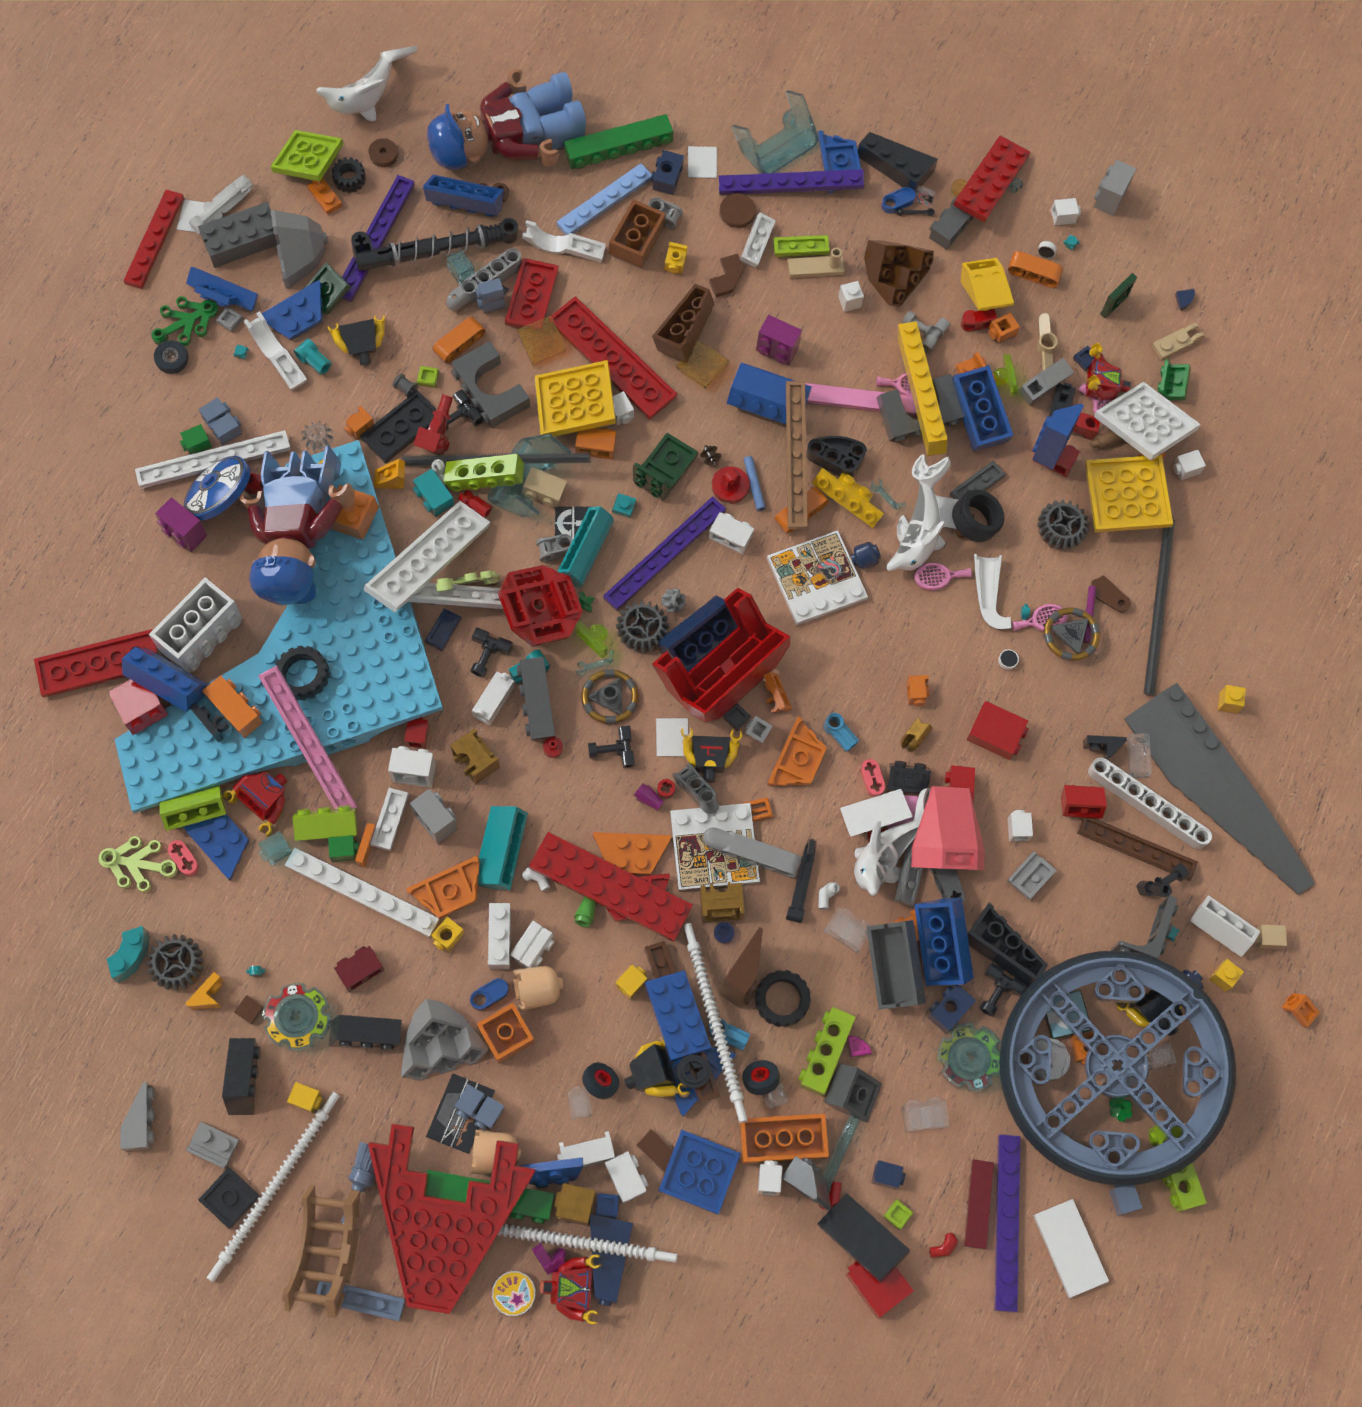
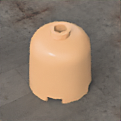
M540 966L513 970V974L517 976V979H513L516 1000L520 999L522 1004L518 1005L519 1011L549 1006L558 1000L560 990L563 989L562 977H557L553 968Z
M476 1130L471 1173L492 1174L496 1142L501 1140L517 1143L515 1138L506 1133ZM521 1149L518 1150L517 1162H520Z

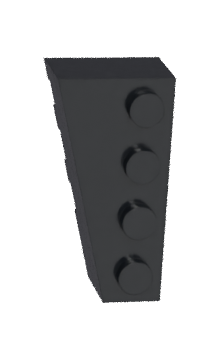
M869 132L858 145L860 159L901 187L912 188L915 193L936 169L937 158L872 132Z
M989 902L967 933L969 946L1012 976L1026 983L1029 987L1043 974L1048 965L1030 945H1027L1021 939L1022 936L1006 923L1007 920L1002 915L1000 916Z

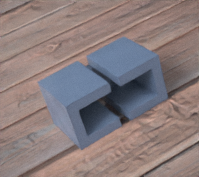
M218 397L199 408L203 420L213 430L214 435L222 446L242 434L239 428L241 426L240 421L236 416H231V409L227 403H222Z
M468 1084L454 1106L458 1110L456 1114L465 1120L468 1118L475 1120L474 1125L483 1131L486 1129L492 1130L505 1109L504 1105L488 1096L476 1115L475 1112L485 1096L484 1093Z

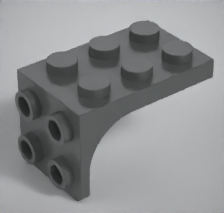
M1169 895L1159 904L1146 945L1136 946L1119 941L1111 948V951H1129L1159 959L1160 954L1163 955L1166 949L1165 937L1170 934L1172 924H1170L1171 918L1176 915L1178 905H1176L1177 898Z

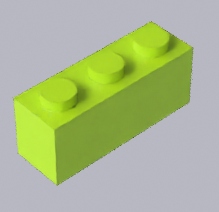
M220 786L159 803L160 816L166 831L226 815L225 800Z
M350 805L339 806L338 809L330 810V807L318 808V811L311 812L310 809H300L292 817L295 841L356 836L358 833L356 808H351Z

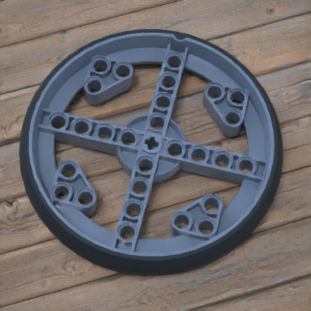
M1115 950L1097 951L1082 954L1055 965L1035 980L1021 995L1007 1020L1002 1036L999 1059L1000 1080L1008 1109L1016 1125L1031 1145L1047 1160L1068 1173L1088 1181L1119 1186L1139 1185L1154 1182L1181 1171L1201 1156L1214 1142L1223 1128L1232 1106L1236 1086L1235 1052L1231 1036L1219 1010L1201 987L1186 974L1159 959L1144 954ZM1122 972L1125 975V981L1118 982L1114 978V974ZM1098 982L1094 989L1097 999L1107 1002L1138 1003L1144 997L1145 989L1143 986L1163 995L1173 1004L1131 1039L1123 1035L1103 1036L1067 994L1082 986ZM1100 986H1107L1110 989V994L1107 996L1101 995L1099 993ZM1137 988L1140 991V997H1131L1129 989ZM1061 997L1064 1000V1006L1056 1007L1053 1004V999ZM1182 1006L1185 1009V1015H1176L1174 1007ZM1051 1009L1088 1050L1085 1058V1072L1088 1079L1046 1115L1036 1097L1032 1082L1038 1086H1043L1049 1081L1052 1044L1051 1040L1045 1035H1038L1035 1038L1034 1036L1040 1022ZM1069 1013H1076L1079 1021L1071 1023L1068 1021L1067 1015ZM1187 1018L1197 1034L1202 1049L1190 1047L1183 1055L1182 1090L1187 1097L1195 1098L1200 1094L1201 1097L1193 1115L1184 1125L1146 1083L1149 1074V1062L1146 1053ZM1164 1019L1168 1021L1169 1029L1162 1030L1158 1025L1159 1020ZM1090 1029L1093 1032V1038L1085 1039L1082 1036V1030ZM1143 1034H1151L1154 1037V1042L1152 1044L1145 1043L1143 1041ZM1037 1041H1045L1048 1048L1045 1051L1038 1050L1036 1047ZM1105 1045L1108 1053L1104 1056L1099 1055L1096 1050L1097 1046ZM1127 1048H1136L1138 1056L1136 1058L1129 1057ZM1189 1052H1196L1199 1055V1061L1196 1063L1191 1062L1188 1058ZM1029 1054L1032 1062L1028 1065L1021 1063V1055ZM1112 1062H1120L1122 1064L1120 1066L1122 1071H1118V1069L1114 1071L1112 1069L1114 1065ZM1205 1068H1211L1214 1071L1213 1079H1207L1204 1076L1203 1071ZM1037 1070H1043L1046 1073V1079L1038 1081L1034 1073ZM1097 1075H1104L1107 1079L1106 1085H1098L1095 1077ZM1128 1077L1135 1078L1137 1087L1129 1088L1126 1084V1079ZM1189 1082H1195L1198 1085L1197 1093H1191L1188 1090ZM1081 1089H1088L1091 1092V1098L1088 1100L1082 1099L1079 1094ZM1143 1093H1147L1152 1097L1150 1105L1142 1103L1141 1095ZM1100 1094L1111 1098L1130 1096L1169 1140L1152 1149L1135 1153L1140 1147V1140L1132 1133L1095 1131L1089 1137L1091 1148H1088L1065 1135L1060 1129ZM1067 1102L1074 1104L1075 1112L1072 1114L1066 1113L1063 1108L1064 1104ZM1157 1110L1166 1112L1167 1119L1165 1121H1159L1156 1118ZM1051 1116L1057 1117L1060 1122L1059 1126L1056 1128L1050 1127L1048 1125V1118ZM1173 1126H1177L1182 1130L1180 1138L1172 1136L1171 1128ZM1100 1135L1104 1138L1105 1143L1102 1147L1094 1145V1136ZM1126 1138H1132L1135 1141L1134 1149L1129 1150L1124 1146ZM1110 1152H1116L1119 1155L1120 1159L1117 1164L1109 1162L1108 1154Z

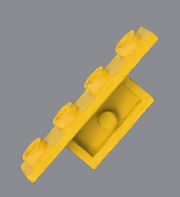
M822 468L812 481L814 486L872 528L884 514L869 502L873 496L870 490L865 486L859 485L850 475L842 473L837 479Z

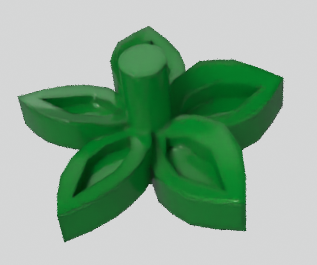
M583 591L578 598L582 610L585 609L588 612H592L591 603H593L595 598L592 596L586 598Z

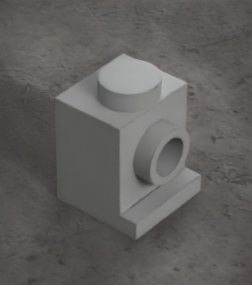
M755 716L747 723L745 734L763 743L772 725Z

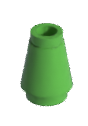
M584 897L574 915L577 925L590 927L591 923L594 922V901Z

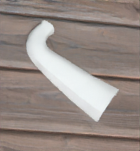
M974 554L977 593L982 616L994 628L1011 629V617H1002L996 612L1002 555L996 558H984Z

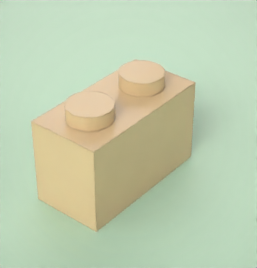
M531 467L523 485L522 494L531 500L537 499L542 501L548 507H557L567 481Z

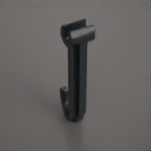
M808 839L804 847L791 906L788 907L786 920L798 923L803 921L805 912L803 906L816 852L817 841L815 839Z

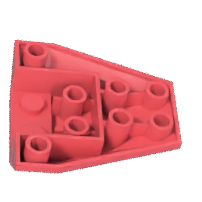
M932 786L912 845L911 867L984 870L985 849L970 789Z

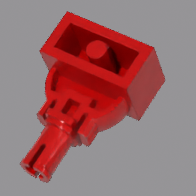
M442 394L438 409L432 413L434 417L429 428L419 427L414 446L442 455L444 451L447 452L450 441H448L449 437L444 434L447 420L451 419L449 417V410L453 397Z

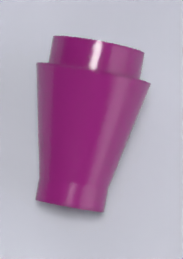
M642 783L633 795L637 798V801L654 808L656 811L664 802L649 784L645 785Z

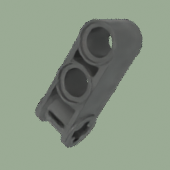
M690 763L686 764V767L680 772L672 774L676 783L686 791L705 813L710 814L718 810L719 801L716 792Z
M929 868L933 873L936 886L943 899L951 898L953 895L954 898L962 897L964 902L965 893L955 869Z

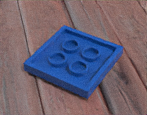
M681 1129L658 1191L719 1215L741 1153Z

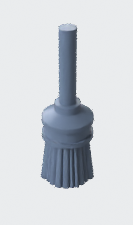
M363 1142L359 1143L354 1167L352 1166V1171L348 1176V1179L352 1182L351 1188L360 1191V1194L365 1191V1188L373 1187L376 1178L368 1144Z

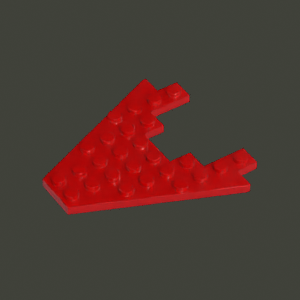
M393 1123L391 1124L389 1144L369 1142L368 1147L406 1306L450 1314L535 1174L536 1168L516 1165L520 1143L498 1140L496 1142L491 1182L469 1181L466 1202L427 1196L426 1189L429 1173L408 1170L414 1126Z

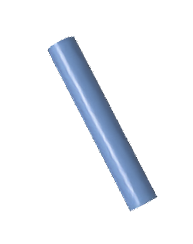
M747 456L743 460L756 510L763 511L766 507L752 456Z

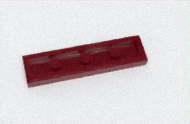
M975 1159L971 1162L964 1247L986 1249L994 1162Z

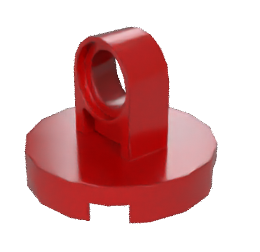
M726 466L714 474L712 491L721 502L726 501L735 504L742 501L748 494L750 487L749 478L742 469Z

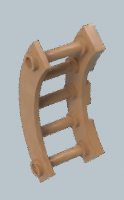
M310 1185L307 1192L301 1198L303 1227L300 1248L288 1286L283 1290L282 1300L285 1302L286 1311L291 1310L296 1300L323 1304L327 1310V1317L336 1318L345 1298V1293H342L345 1282L350 1283L356 1258L360 1231L356 1229V1217L361 1215L360 1191L351 1190L347 1198L338 1200L316 1197L315 1185ZM316 1206L342 1209L344 1212V1223L315 1220ZM314 1229L342 1232V1247L336 1249L312 1245ZM310 1254L338 1258L337 1271L334 1274L306 1270ZM303 1279L332 1283L330 1291L326 1295L299 1292Z

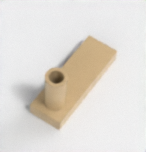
M833 248L830 256L788 259L787 262L789 279L844 275L842 250L840 248Z

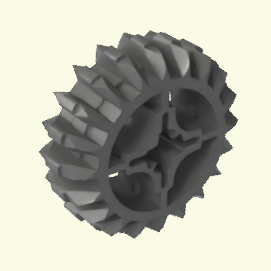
M1064 499L1060 501V504L1056 500L1053 504H1047L1046 508L1042 509L1037 528H1040L1039 535H1044L1043 541L1049 540L1048 546L1053 543L1055 544V549H1058L1059 546L1063 550L1067 546L1070 549L1074 548L1075 545L1079 546L1081 541L1085 540L1090 522L1086 521L1088 515H1082L1084 509L1079 510L1078 504L1075 506L1071 505V500L1066 504ZM1055 515V521L1053 524H1050L1049 518ZM1077 525V533L1072 535V528Z
M643 600L640 601V605H637L634 601L633 607L627 605L626 611L621 610V616L617 617L618 624H616V629L619 630L617 632L618 637H622V643L627 642V648L633 645L635 652L638 648H641V652H645L647 647L649 651H652V645L658 648L659 640L668 634L666 630L669 628V624L666 623L668 617L663 616V609L658 611L657 604L651 607L650 601L647 605H644ZM636 616V621L631 623V626L626 627L628 621ZM658 626L657 632L650 637L649 631Z
M173 934L172 940L165 936L164 943L157 940L158 948L151 947L154 954H148L147 957L152 961H148L146 965L152 968L147 972L149 975H153L151 978L153 982L158 981L157 985L159 987L165 985L166 990L173 987L177 991L179 985H181L183 989H186V982L192 985L194 981L191 978L193 976L195 978L200 977L196 971L203 970V967L198 965L204 962V959L200 957L203 951L197 950L199 945L197 943L193 944L192 938L186 940L185 935H181L178 939V936ZM181 947L180 949H177L174 953H167L169 949ZM188 950L191 955V964L189 967L185 964V958L187 957L186 953L188 952ZM161 958L166 961L163 974L160 971ZM168 958L175 961L178 960L182 967L178 964H172V962ZM178 971L184 972L179 977L170 978V976H173Z

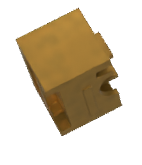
M474 728L452 743L450 747L455 763L469 764L467 769L464 770V775H468L476 785L499 769L500 765L497 756H494L482 738L477 736L478 732Z
M728 882L725 892L716 891L713 883L710 885V891L706 892L705 885H701L700 905L702 922L743 920L742 883Z
M563 1183L562 1191L557 1193L554 1205L557 1208V1219L588 1226L596 1195L595 1190Z

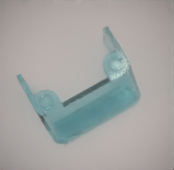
M789 90L786 91L791 109L783 115L784 129L759 145L752 138L748 128L735 124L731 126L741 152L759 173H775L817 145L818 134L803 94Z
M551 434L522 438L511 452L512 454L519 453L520 455L521 453L522 455L523 453L528 455V452L529 455L530 452L531 455L532 452L534 455L535 452L536 455L537 452L538 455L539 452L541 455L542 452L543 455L544 452L545 454L548 453V455L549 452L550 455L551 452L552 454L554 452L555 454L556 452L557 454L558 452L559 454L561 452L562 454L563 452L564 454L565 452L567 454L568 452L569 454L570 452L572 453L571 450ZM524 464L522 484L492 488L488 494V501L520 517L538 515L540 512L533 507V502L522 494L523 485L531 467L544 471L550 468L553 469L557 464Z

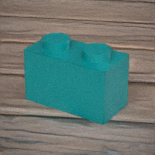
M433 469L428 470L413 480L414 488L412 490L417 498H422L424 501L423 506L428 513L432 512L436 517L454 506L452 495Z

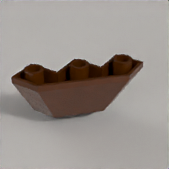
M868 240L864 257L868 279L888 305L902 306L930 270L934 251L901 243Z

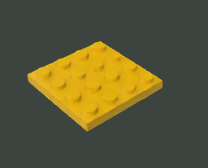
M608 360L535 376L542 439L616 423Z
M1162 455L1157 456L1153 460L1145 456L1086 460L1085 469L1095 533L1173 526Z

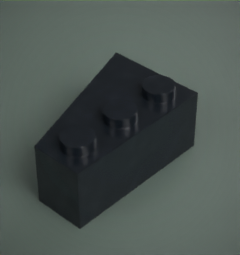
M338 1015L331 1021L329 1046L343 1048L360 1047L361 1049L381 1047V1050L392 1051L393 1048L400 1045L401 1019Z
M229 1038L222 1098L228 1115H254L256 1078H258L257 1059H260L261 1048L257 1046L255 1038Z

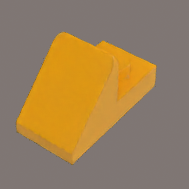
M397 459L376 469L374 488L403 489L405 461Z
M213 972L185 1004L191 1010L221 1008L210 996L216 994L222 988L224 980Z

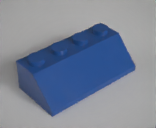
M434 174L423 185L426 201L432 202L433 205H448L452 209H467L471 213L482 212L490 217L497 216L502 209L504 189Z
M741 362L726 404L786 424V381L795 380ZM806 384L805 408L812 389V386Z
M1078 404L1055 410L1051 417L1047 416L1032 450L1035 453L1032 460L1053 470L1073 432L1084 405Z
M135 647L122 658V673L124 676L186 713L190 710L189 707L198 703L206 696L202 690L209 685L208 683L150 649Z
M962 897L945 898L915 904L926 986L961 985L974 979Z

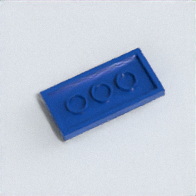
M685 970L646 981L645 987L670 1062L680 1060L688 1055H696L711 1050V1045Z

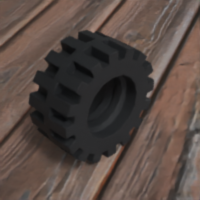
M344 157V160L339 159L338 163L335 162L334 167H332L334 184L342 192L348 191V193H351L352 190L357 192V188L361 189L362 185L365 184V170L362 163H359L357 159L353 160V157L349 159ZM346 172L356 173V175L350 179L341 177Z

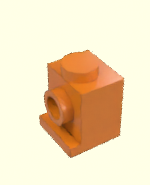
M1008 313L991 321L988 331L989 336L992 340L996 339L1000 343L1012 336H1017L1020 326L1012 314Z
M359 406L358 412L352 414L347 419L344 430L350 437L354 436L359 440L360 435L374 425L373 418Z
M912 675L908 677L906 682L908 704H914V706L926 705L925 700L929 697V686L926 685L929 675Z
M1093 1032L1083 1033L1082 1036L1085 1039L1093 1038ZM1073 1035L1070 1039L1075 1063L1081 1062L1082 1065H1085L1087 1052L1083 1049L1084 1045Z

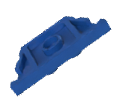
M818 131L824 171L861 169L856 141L843 139L837 135L831 137L825 135L824 131ZM827 190V191H828V194H831V193L835 192L836 190Z
M317 280L261 313L267 324L289 340H293L322 323L321 282Z
M227 814L183 826V829L230 881L234 876L233 872L237 864L240 863L242 853L246 850L249 839Z
M711 1047V1050L706 1051L705 1055L714 1080H716L723 1072V1064H720L722 1059L718 1057L720 1054L717 1052L718 1048ZM731 1052V1055L729 1057L734 1059L736 1057V1054L734 1052ZM676 1060L671 1065L677 1084L674 1085L675 1087H678V1085L681 1083L680 1080L677 1079V1066L680 1060ZM683 1087L680 1089L681 1092H689V1096L685 1098L680 1097L678 1093L673 1096L683 1117L698 1101L694 1088Z
M583 1158L519 1166L536 1168V1172L529 1184L544 1188L548 1187V1184L556 1183L563 1185V1183L569 1184V1181H576L583 1168Z

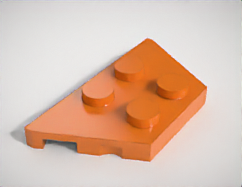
M799 716L767 782L768 786L811 785L824 757L827 747L816 738L815 733L808 729Z
M593 832L594 840L600 849L603 859L633 875H652L668 843L671 841V835Z
M476 855L406 888V890L435 916L441 919L477 902L480 858Z

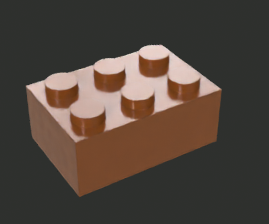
M633 199L609 241V254L642 268L666 225V213Z

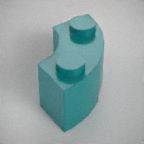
M143 926L122 932L120 948L114 955L107 958L111 978L117 983L133 975L147 955L149 935Z

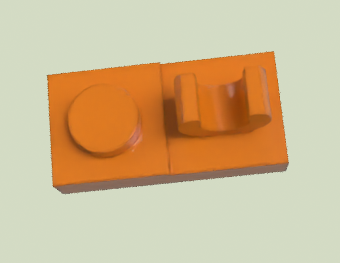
M323 177L320 181L312 180V183L307 185L308 190L327 215L342 207V202Z
M769 672L763 675L766 680L764 682L766 689L774 696V698L767 699L766 702L769 704L775 702L776 704L775 708L770 711L777 713L780 710L785 712L791 710L792 706L778 674Z

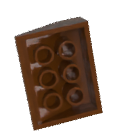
M761 927L758 928L725 977L720 995L739 1008L743 1004L748 1005L758 985L756 979L758 976L763 935Z

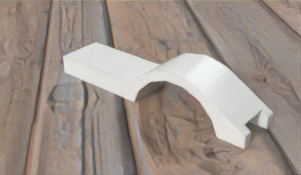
M526 220L525 226H527V231L523 233L522 238L536 248L553 254H563L566 252L601 263L606 246L605 243L571 233L566 236L547 234L535 222Z
M259 311L256 313L257 319L250 323L246 319L244 323L260 350L271 361L289 389L293 391L306 383L307 379L286 348H283L277 341L265 318Z

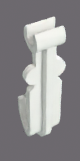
M244 174L215 196L212 202H205L203 205L204 212L199 216L195 215L188 224L197 234H200L198 226L206 224L211 220L214 221L222 218V214H226L249 194L254 187L251 180Z

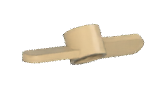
M1046 313L1041 314L1039 317L1040 338L1036 346L1037 351L1042 355L1043 371L1053 365V352L1058 343L1057 337L1051 332V318ZM1048 341L1053 347H1046L1042 342Z

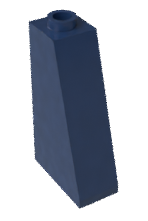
M590 1214L592 1240L597 1238L598 1241L603 1239L604 1242L609 1240L610 1243L615 1241L616 1244L621 1242L622 1245L625 1243L629 1245L633 1223ZM592 1250V1255H601V1257L593 1259L594 1264H602L599 1268H593L595 1299L599 1300L598 1304L611 1306L612 1303H617L626 1256L623 1257L622 1254L617 1256L616 1253L611 1255L610 1252L605 1254L604 1251L599 1253L598 1250L593 1252Z

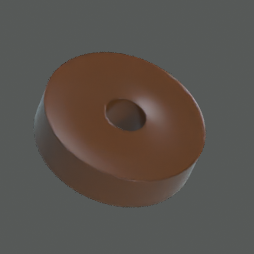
M381 138L375 140L369 146V158L374 165L388 167L396 162L398 150L393 141Z

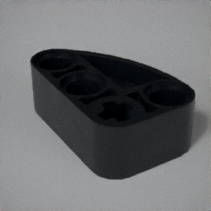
M824 436L809 441L806 457L809 461L839 477L844 473L854 478L864 462L867 447L864 443L849 437ZM811 449H817L819 452H813ZM853 452H859L861 455H855ZM828 458H834L835 461H830Z

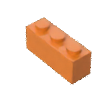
M220 675L202 691L242 737L246 738L263 723L259 718L261 713L254 705L250 707L247 704L249 700L242 692L238 694L235 691L237 687L230 679L225 680Z

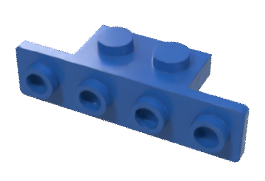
M196 267L190 268L186 284L194 287V292L201 294V298L206 300L213 299L217 301L218 305L223 307L238 305L250 311L254 310L258 293Z

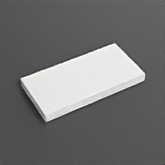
M1073 1199L1033 1215L1068 1298L1109 1282Z

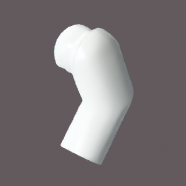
M437 459L432 463V469L445 486V463Z
M529 867L523 871V878L526 881L531 879L537 881L542 892L551 888L546 877L529 869Z
M830 882L819 890L818 909H828L829 898L840 890L838 883Z

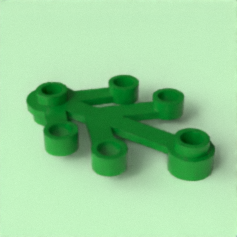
M180 296L176 299L179 309L189 308L196 311L186 313L171 310L168 305L162 306L160 313L163 318L170 317L180 320L164 329H154L151 334L153 342L159 345L168 340V335L185 326L178 340L184 346H188L191 342L190 336L195 320L201 318V321L195 327L196 335L198 337L206 336L209 319L217 314V304L213 300H205L202 303L187 301L186 297Z

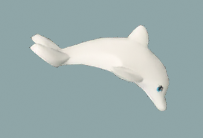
M417 46L380 52V60L360 80L343 88L319 87L316 92L325 98L330 109L341 114L361 113L366 120L374 122L376 120L375 105L385 91L392 62L417 52Z
M922 454L914 463L912 475L919 484L918 499L911 521L908 523L904 515L899 519L897 538L900 546L887 564L888 571L897 569L914 570L922 566L934 550H939L945 545L946 542L939 535L945 523L943 520L940 522L939 508L933 486L948 471L951 465L949 457H945L938 463L928 467L927 459Z
M930 788L923 789L920 792L913 821L895 826L882 833L881 821H877L867 846L855 849L854 854L857 860L854 867V875L857 884L862 890L868 891L871 896H875L878 893L881 884L884 882L895 883L899 881L902 868L896 867V864L905 849L915 839L931 791Z

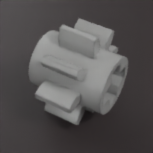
M666 589V593L663 594L661 599L662 606L667 607V612H680L681 608L685 605V595L680 593V589Z

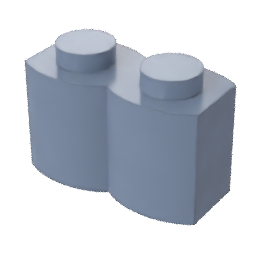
M500 278L478 283V289H475L479 310L482 309L483 313H488L505 308L504 291Z

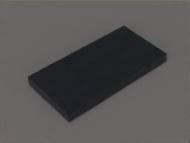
M416 390L362 433L360 439L386 464L415 441L419 427L429 428L434 417L432 413L437 409Z
M847 1193L817 1223L829 1237L879 1283H882L910 1253L909 1248Z

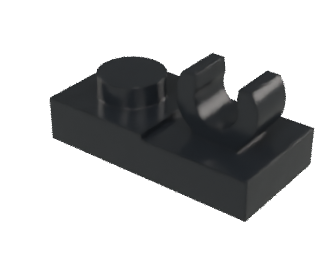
M1064 383V385L1058 384L1056 386L1049 412L1050 417L1055 410L1072 405L1076 388L1071 387V384Z
M195 703L189 707L218 743L224 739L219 732L226 731L229 726L226 722L218 726L219 722L223 720L220 715H217L212 722L209 719L212 715L205 706L200 708Z

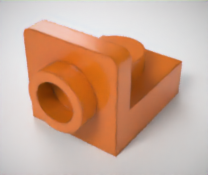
M1293 993L1287 997L1286 1002L1282 1005V1008L1285 1011L1292 1012L1304 1027H1309L1320 1014L1308 996Z

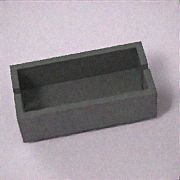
M268 202L198 226L214 268L277 245L272 225L271 208Z
M908 920L867 926L879 1010L926 1003L914 921Z

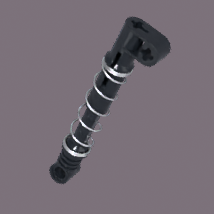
M505 218L501 223H498V226L493 224V226L489 225L488 228V226L478 224L475 231L470 232L468 227L466 228V233L454 235L450 230L448 237L437 239L436 235L433 234L429 238L419 240L416 237L415 241L405 243L399 241V244L392 242L388 243L386 247L376 249L372 248L368 234L359 231L351 237L352 252L358 271L387 265L394 267L399 266V263L411 261L414 263L416 259L426 257L432 259L433 256L440 255L441 251L444 255L448 256L451 249L455 248L465 252L467 246L474 244L479 249H482L491 244V241L492 243L500 242V240L505 243H513L518 237V223L512 218ZM360 244L364 247V251L360 252Z

